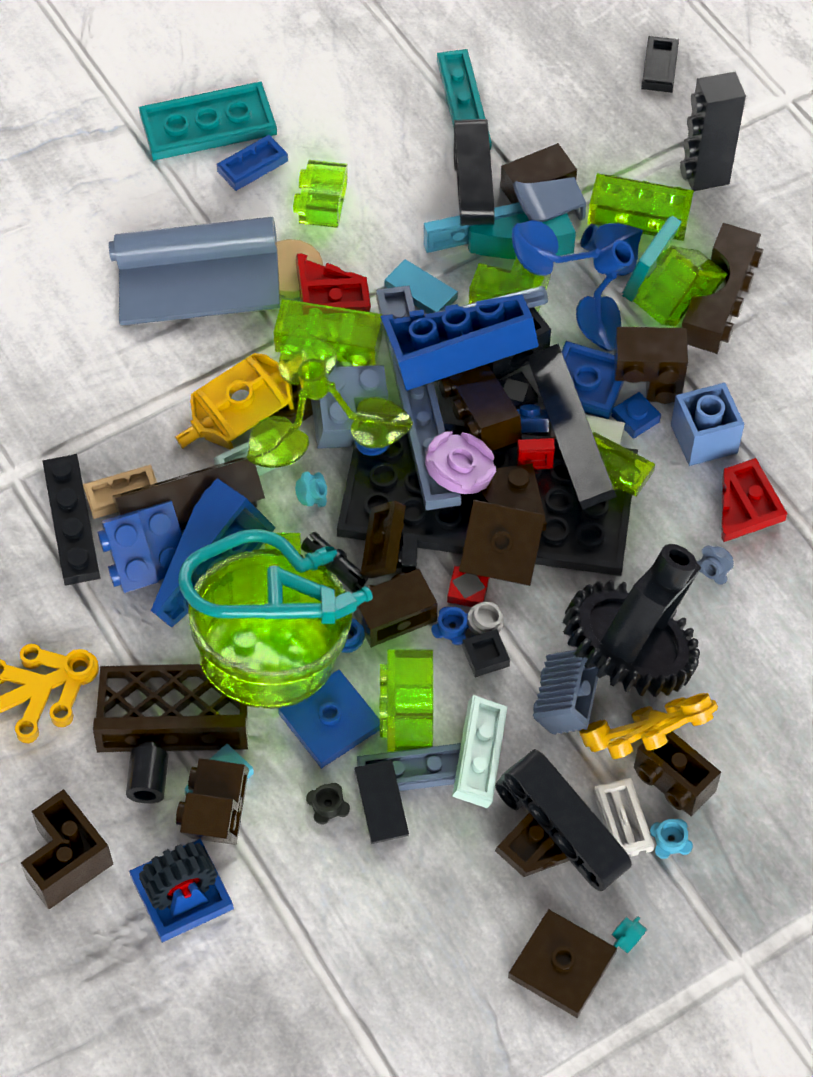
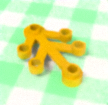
M36 644L23 646L20 650L23 666L28 669H36L44 665L57 669L47 675L7 665L5 661L0 659V669L4 670L0 674V684L9 681L23 685L0 696V713L30 700L23 718L15 725V732L19 741L22 743H32L38 738L39 729L37 723L52 689L63 684L65 685L60 699L51 706L49 713L52 723L57 727H66L72 723L74 718L72 706L81 685L93 681L99 671L98 661L92 653L83 649H76L64 656L42 650ZM30 653L38 654L35 659H26V656ZM79 666H84L87 668L81 672H74V670ZM59 711L68 712L63 718L55 717ZM25 727L33 728L29 734L21 733Z
M700 693L687 699L681 697L668 702L664 706L667 713L653 710L651 706H647L631 714L634 723L610 729L607 720H598L590 723L587 730L581 729L579 733L585 747H590L591 752L608 748L612 759H619L633 752L631 743L640 738L646 750H654L668 742L666 738L667 733L684 724L691 722L692 726H698L713 719L712 713L718 709V705L715 700L710 699L708 693Z

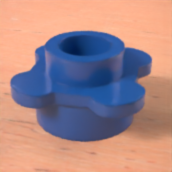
M443 607L439 611L437 624H434L431 628L432 635L435 638L443 637L449 639L454 645H461L462 640L466 639L465 633L469 628L467 623L468 613L457 607ZM450 624H455L456 627H455V628H450L449 625H450Z

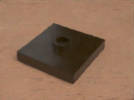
M474 500L459 572L531 586L545 514Z
M548 909L509 971L508 978L578 1018L616 955L617 948Z

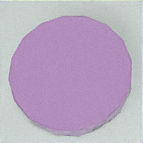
M453 431L435 436L425 453V465L429 475L442 487L460 494H474L486 489L496 472V466L493 463L494 455L488 446L473 435L463 432L461 435H452Z

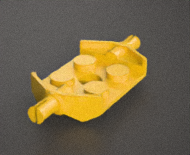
M253 353L191 393L190 403L193 419L190 422L192 426L175 436L176 441L184 449V447L196 439L204 437L205 440L229 450L233 449L231 441L286 405L289 406L290 410L294 409L290 380L293 379V376L309 367L306 358L301 354L285 365L283 362L278 363L265 354ZM238 390H247L249 392L248 396L241 401L231 399L232 395Z

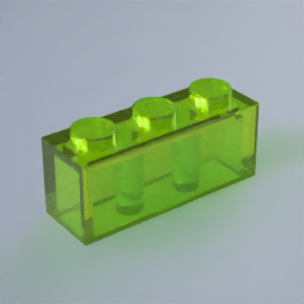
M597 173L589 204L587 224H595L597 226L608 223L625 224L642 229V234L656 236L669 216H674L682 221L673 239L684 241L694 190Z
M282 299L273 332L275 352H281L288 356L302 354L307 357H315L321 361L349 362L354 366L376 365L383 336V324L380 317L383 314Z

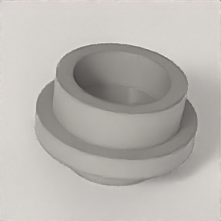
M481 602L474 605L467 615L468 626L476 635L495 629L499 633L503 627L504 619L502 612L492 602Z

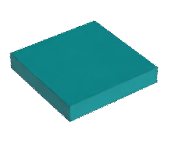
M669 216L635 266L622 292L623 297L631 302L634 300L664 257L682 221L674 216Z

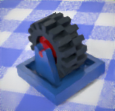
M201 838L184 846L182 844L177 845L173 851L167 849L163 851V856H155L151 861L129 871L135 888L162 943L234 910L233 902Z

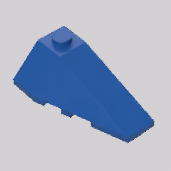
M217 478L204 491L201 499L194 506L151 611L172 628L194 609L184 598L178 583L180 568L187 557L198 549L236 532L249 529L273 532L276 527L247 498ZM244 543L203 561L195 568L192 574L194 589L204 599L206 589L216 581L219 584L229 578L227 571L240 560L244 563L250 560L263 543Z

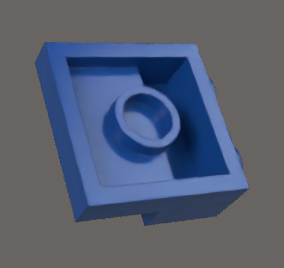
M171 500L101 521L103 530L97 531L103 552L110 551L114 565L108 566V570L114 587L121 586V590L126 593L159 583V580L165 578L182 537Z

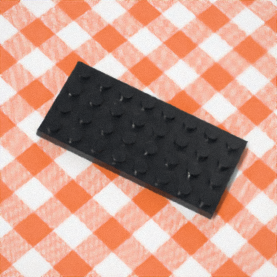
M361 412L358 429L366 422H378L389 432L390 444L385 452L375 456L361 453L354 444L337 525V537L366 541L371 508L397 501L406 506L404 526L400 540L401 546H403V534H418V548L463 554L473 501L483 502L482 497L478 493L461 494L460 506L425 510L404 418ZM443 423L445 432L453 431L452 435H461L462 432L466 433L465 426ZM522 434V440H524V439H547V438H549V437H542V436H534V435ZM554 438L553 468L534 470L547 522L546 530L542 531L535 564L608 575H622L638 449L597 444L617 497L582 509L557 439ZM370 439V440H368V441H369V442H376L377 440H375V439ZM518 442L492 451L494 455L493 463L496 468L517 465Z

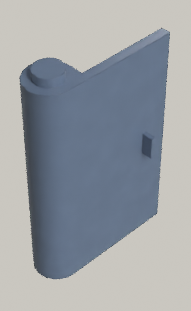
M273 216L120 233L114 235V241H109L111 261H117L119 268L120 326L280 308L277 235Z

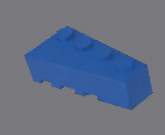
M523 294L477 301L475 307L469 308L460 307L458 304L445 306V311L425 314L423 309L410 311V317L394 319L393 314L380 316L389 348L406 391L539 347L533 316Z

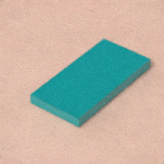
M262 81L139 107V114L153 161L259 139L267 135H277V126Z

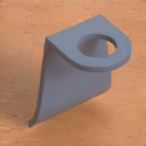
M575 177L537 183H521L517 181L513 183L516 196L529 221L545 222L572 210L575 211L580 221L585 219L586 201Z

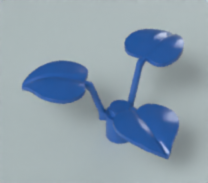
M535 220L514 224L512 228V244L515 254L523 267L535 275L546 276L550 274L553 270V262L563 263L594 257L595 269L599 273L605 274L606 278L594 291V297L586 296L579 301L576 308V320L580 330L590 341L605 351H613L616 329L621 327L620 311L614 299L608 296L601 297V294L607 285L617 278V275L625 276L634 270L643 230L619 223L603 224L593 233V251L557 256L558 240L549 226Z

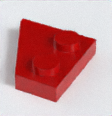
M297 253L296 268L303 316L364 314L370 312L371 303L367 277L354 272H345L340 267L326 263V266H322L307 260L308 255Z
M756 458L724 468L722 476L721 528L723 542L786 521L787 511Z

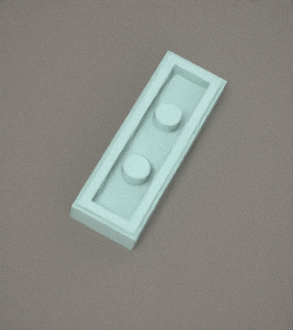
M476 695L469 699L452 797L485 808L492 804L507 706Z

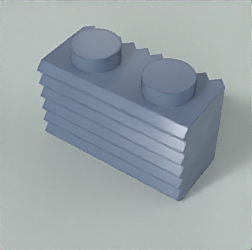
M576 650L546 655L545 668L541 671L540 693L537 694L538 700L534 703L533 717L547 731L554 735L588 729L598 681L596 676L598 668H586L584 665L588 659L576 657L574 655Z

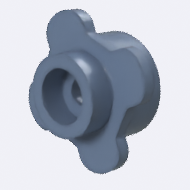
M707 545L702 549V558L697 561L702 567L699 572L710 579H714L717 584L723 585L728 580L727 573L733 569V557L722 547Z

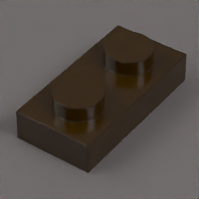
M392 501L371 508L360 574L372 579L396 572L401 534L404 526L405 505Z

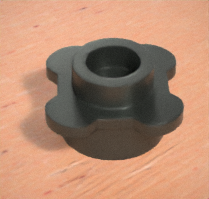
M337 783L321 785L316 790L308 792L306 796L307 804L311 805L315 812L314 821L318 824H327L329 819L337 816L346 817L350 812V805L343 800L342 787ZM326 801H330L332 804L330 806H325L324 803Z

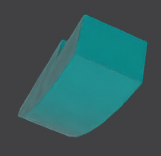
M525 212L494 220V225L470 226L468 231L469 252L487 257L518 259L512 244V228L516 223L529 221ZM567 213L542 222L549 226L557 237L559 246L556 253L557 256L574 253L576 231Z

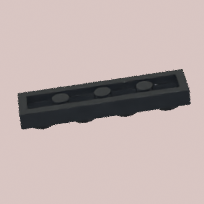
M73 454L42 460L64 584L67 586L101 579L78 456Z

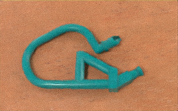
M261 529L239 531L198 549L184 561L178 576L181 593L187 602L197 611L215 618H321L322 624H335V620L356 611L357 606L373 599L371 590L367 586L361 588L360 591L354 593L347 591L335 597L334 589L310 581L275 565L267 569L268 604L218 605L203 599L192 585V574L195 568L203 561L244 543L261 542L276 547L299 573L310 569L314 571L319 566L332 562L337 555V550H334V547L325 546L314 553L309 552L305 554V558H302L293 545L284 537ZM283 585L321 601V603H283Z

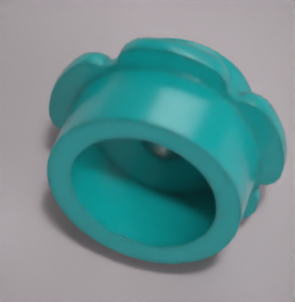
M626 916L611 934L617 939L613 946L616 948L619 946L626 953H629L647 931V928L639 922L641 919L639 916L633 921Z

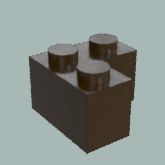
M617 327L614 344L615 381H627L629 383L646 382V399L649 402H659L662 404L675 402L676 395L683 393L688 366L687 328Z
M199 758L197 767H192L189 774L188 789L193 790V793H186L185 802L180 801L178 804L176 825H181L180 832L191 839L201 838V840L237 845L249 768L244 764Z
M64 789L31 811L37 830L48 844L20 862L27 882L48 909H51L113 865L108 844Z

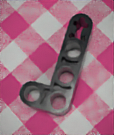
M454 120V170L457 171L460 226L494 225V194L488 120Z
M536 749L530 751L505 771L496 782V791L503 802L515 811L524 806L586 881L596 890H605L631 868V859L624 848L540 751Z

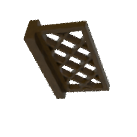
M249 663L100 666L97 711L93 722V734L97 753L131 752L133 748L138 747L144 742L157 743L165 751L220 750L226 744L234 750L248 749ZM225 676H241V681L230 690L219 683ZM159 677L167 682L155 692L144 684L151 678ZM188 677H199L204 681L193 691L182 684ZM124 678L129 684L116 693L108 686V679ZM212 687L222 697L209 706L199 697ZM175 688L185 697L174 706H171L162 697ZM138 689L147 698L136 707H133L125 698ZM230 702L240 710V715H220L218 711ZM191 703L203 711L198 716H183L180 714ZM117 704L127 712L123 717L105 718V714ZM154 704L165 711L161 716L145 717L142 714Z

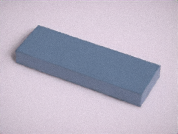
M461 743L357 756V767L392 759L399 791L453 785Z

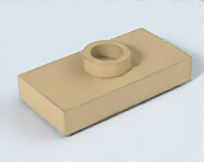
M147 465L83 484L93 519L117 512L113 495L154 484L157 481L152 466Z

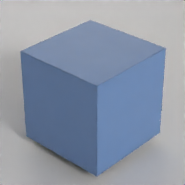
M726 383L676 395L671 427L689 466L738 453L745 424Z

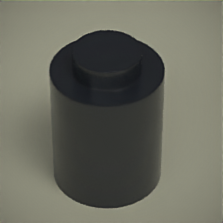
M144 742L138 747L133 748L130 752L126 796L132 801L153 804L164 799L169 755L159 744Z

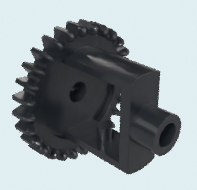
M667 544L662 548L651 568L633 585L629 593L626 590V582L619 584L615 590L614 582L609 580L604 587L601 581H597L593 586L588 584L583 590H579L575 594L565 611L566 615L562 623L566 627L563 632L565 635L570 636L567 642L568 645L578 648L574 655L588 659L584 665L586 668L597 667L598 672L596 676L598 678L605 675L610 676V685L613 687L619 681L622 682L625 692H629L631 687L634 686L640 696H644L647 690L653 697H657L660 692L669 696L672 690L679 692L683 685H687L699 664L700 650L697 648L699 642L696 638L691 639L694 633L693 628L683 630L686 625V618H681L678 621L673 618L676 615L678 606L702 568L697 563L694 555L682 546Z

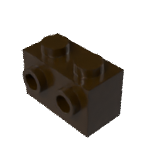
M673 731L666 734L668 742L660 748L646 750L642 743L637 748L634 769L644 783L650 786L654 785L664 793L666 800L675 809H683L688 815L692 816L716 792L721 771Z

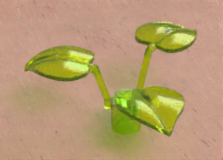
M298 325L286 340L278 363L279 372L286 382L293 385H301V390L298 393L299 403L296 420L293 425L287 418L281 416L267 417L261 420L250 434L247 459L255 465L267 468L284 467L298 461L305 454L309 446L307 434L298 430L302 424L306 399L319 400L328 392H331L346 415L354 420L350 428L351 435L358 444L364 447L382 448L392 444L412 429L413 421L409 414L400 406L387 399L378 397L363 399L358 404L357 413L353 412L337 391L335 383L330 382L328 375L334 370L337 361L333 347L325 340L316 337Z

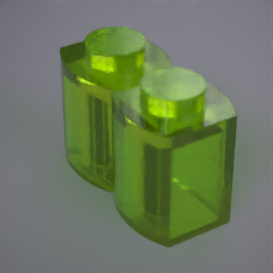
M309 160L306 169L300 170L299 188L302 190L301 194L295 193L293 212L299 214V224L338 228L348 183V164Z

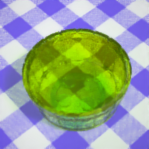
M276 549L252 550V552L245 551L229 556L226 560L223 559L210 567L194 586V589L203 599L218 605L268 604L267 569L275 565L310 581L334 589L335 597L347 592L345 588L343 589V584L330 570H326L325 566L321 565L314 571L310 569L299 573L280 551H276ZM283 585V603H321V601ZM188 603L191 635L198 648L200 663L208 679L228 698L236 702L239 701L246 706L263 707L264 709L295 705L302 702L303 699L314 695L330 677L335 661L345 646L352 622V613L335 620V624H322L321 618H215L197 611Z

